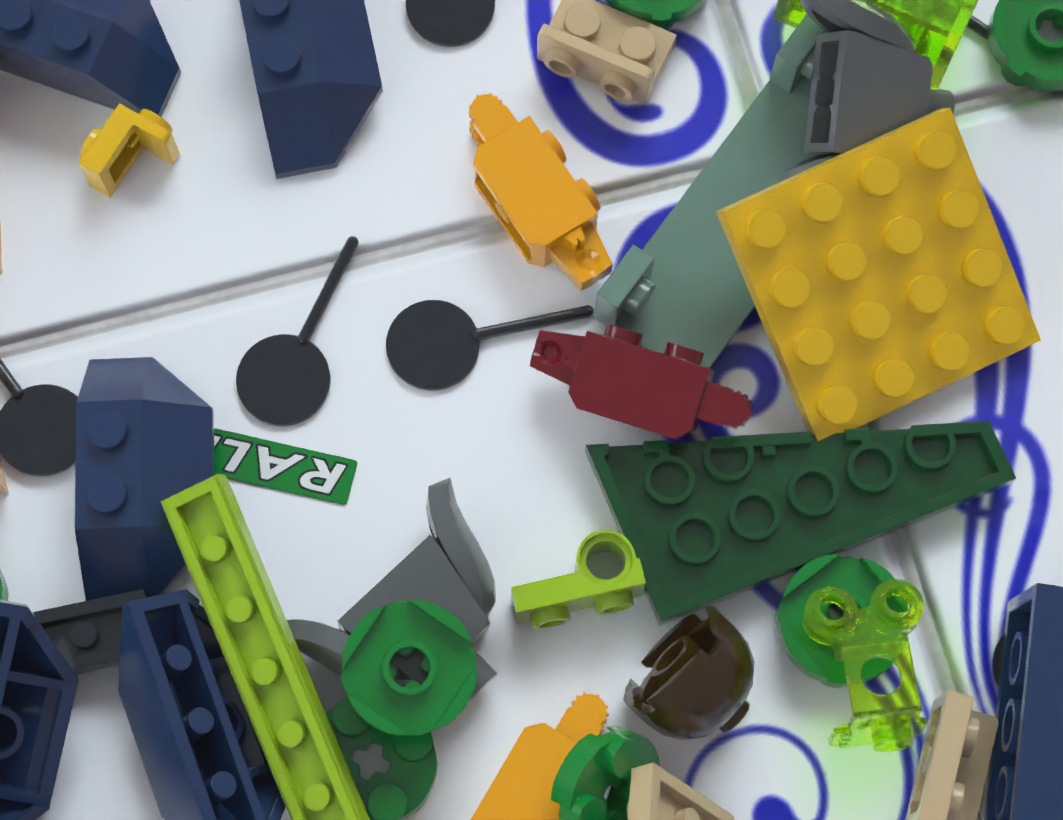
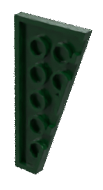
M989 421L912 425L910 429L870 431V428L845 429L844 433H835L820 441H817L815 435H811V431L710 437L709 441L668 443V440L644 441L643 445L609 447V443L585 446V453L619 533L630 541L636 558H640L646 581L644 591L659 626L795 572L818 557L842 553L1011 485L1016 479L1013 469Z

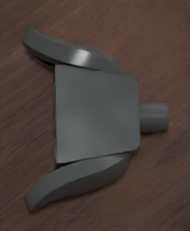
M800 0L808 16L822 30L828 32L816 34L804 153L829 154L817 155L792 166L781 176L778 183L941 108H951L952 113H954L955 100L953 94L948 90L930 88L933 69L930 58L915 53L913 38L905 26L891 14L863 0Z
M451 477L428 486L426 512L432 536L429 535L350 608L337 621L339 629L312 620H287L301 653L319 662L341 677L342 652L354 627L370 611L395 601L425 600L443 607L452 613L467 629L472 646L489 630L491 623L488 616L496 603L495 579L479 542L468 526L457 504ZM474 648L477 681L471 699L498 674ZM413 649L407 656H402L397 652L392 656L390 664L397 669L393 680L398 685L404 687L410 680L421 684L425 680L428 673L420 667L421 661L424 658L422 653Z

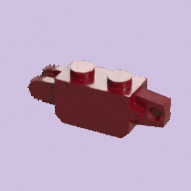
M606 324L603 335L587 331L585 336L540 330L536 339L529 366L569 385L568 393L577 409L673 439H682L697 431L700 420L719 426L726 425V428L733 427L738 429L739 426L745 427V423L749 421L751 416H754L751 405L753 401L748 399V395L742 394L741 391L737 390L735 392V389L712 383L715 370L701 365L704 356L702 352L667 342L664 354L640 347L643 334L611 324Z

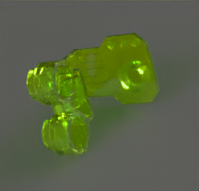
M892 579L881 583L874 590L868 608L858 609L854 598L847 591L832 586L814 591L806 602L802 615L803 627L808 636L814 641L823 645H833L836 661L843 660L852 708V716L849 722L833 728L828 739L829 746L845 748L873 744V749L876 752L899 751L913 745L912 738L921 736L927 725L926 718L919 717L922 707L908 635L914 631L923 615L924 601L918 589L907 581ZM892 595L903 597L909 604V610L902 613L891 610L886 603V598ZM827 602L836 603L842 608L844 616L837 620L828 619L821 613L820 606ZM885 658L896 665L900 672V684L895 691L879 695L869 691L864 686L861 680V668L868 660Z

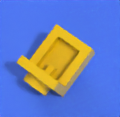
M119 103L102 129L96 128L88 135L82 145L78 164L89 186L111 198L143 149L172 165L180 156L172 134L173 129L167 121L150 110L142 109L138 114Z

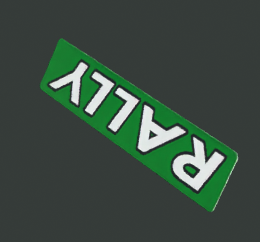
M214 428V475L224 474L228 479L341 505L347 504L358 465L356 460Z

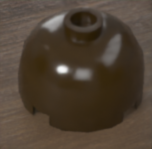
M713 606L706 607L708 618L704 621L695 613H692L670 629L641 661L646 668H652L639 686L630 678L625 688L623 698L625 704L647 725L664 736L686 740L705 737L717 729L722 732H728L745 717L749 710L750 704L746 698L753 686L755 663L750 646L738 629Z

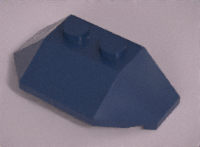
M0 0L1 71L114 110L120 103L138 114L142 109H147L162 117L180 77L181 70L150 0Z
M239 0L276 179L336 168L346 153L345 149L360 130L383 92L364 0Z
M153 357L90 359L77 398L75 535L86 601L141 589L146 591L147 597L165 594V590L185 571L187 565L161 501L214 476L213 408Z
M187 589L127 602L122 606L118 692L161 817L164 820H281L286 808L206 611L204 607L199 605L200 600Z
M0 600V820H36L50 808L79 679L28 605Z

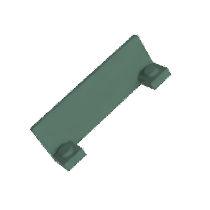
M808 14L805 15L777 52L768 83L645 247L641 250L633 244L596 293L594 318L605 326L606 324H611L643 334L640 347L664 354L667 342L704 353L701 365L711 368L755 308L716 211L777 184L781 176L792 166L817 155L829 154L804 153L816 34L828 33L822 30Z

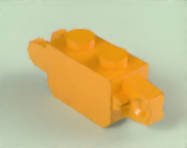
M491 92L483 95L477 94L476 99L469 105L468 111L469 118H471L469 121V133L472 134V140L475 139L477 146L473 162L475 169L474 186L527 264L546 267L554 262L580 291L604 279L612 272L613 263L596 231L598 211L601 207L593 189L583 178L577 181L574 180L563 164L567 161L565 152L550 130L541 133L530 116L518 122L509 108L503 105V100L498 99V95L493 96Z
M583 692L582 696L577 695L576 700L571 702L573 706L567 708L556 729L545 723L525 727L470 820H559L560 804L551 800L553 783L564 759L579 740L590 733L598 737L601 736V731L605 728L604 724L607 722L606 717L609 716V713L606 711L609 706L605 705L604 701L599 697L600 694L594 695Z

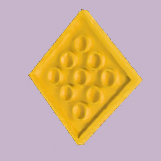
M951 108L936 110L716 211L807 432L811 431V435H815L817 441L835 433H844L845 429H856L1041 341Z

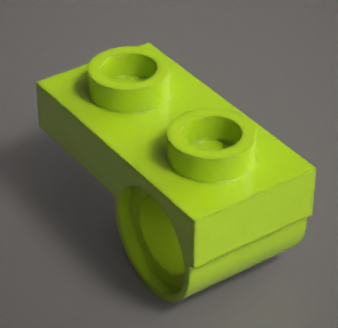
M599 530L591 533L581 542L576 556L575 573L511 587V601L516 623L521 624L531 621L533 629L538 630L565 624L571 620L569 612L595 607L597 615L624 611L635 605L633 598L643 595L646 581L640 558H636L630 541L616 531ZM608 552L620 560L623 571L615 578L600 579L589 571L586 564L587 560L596 553Z

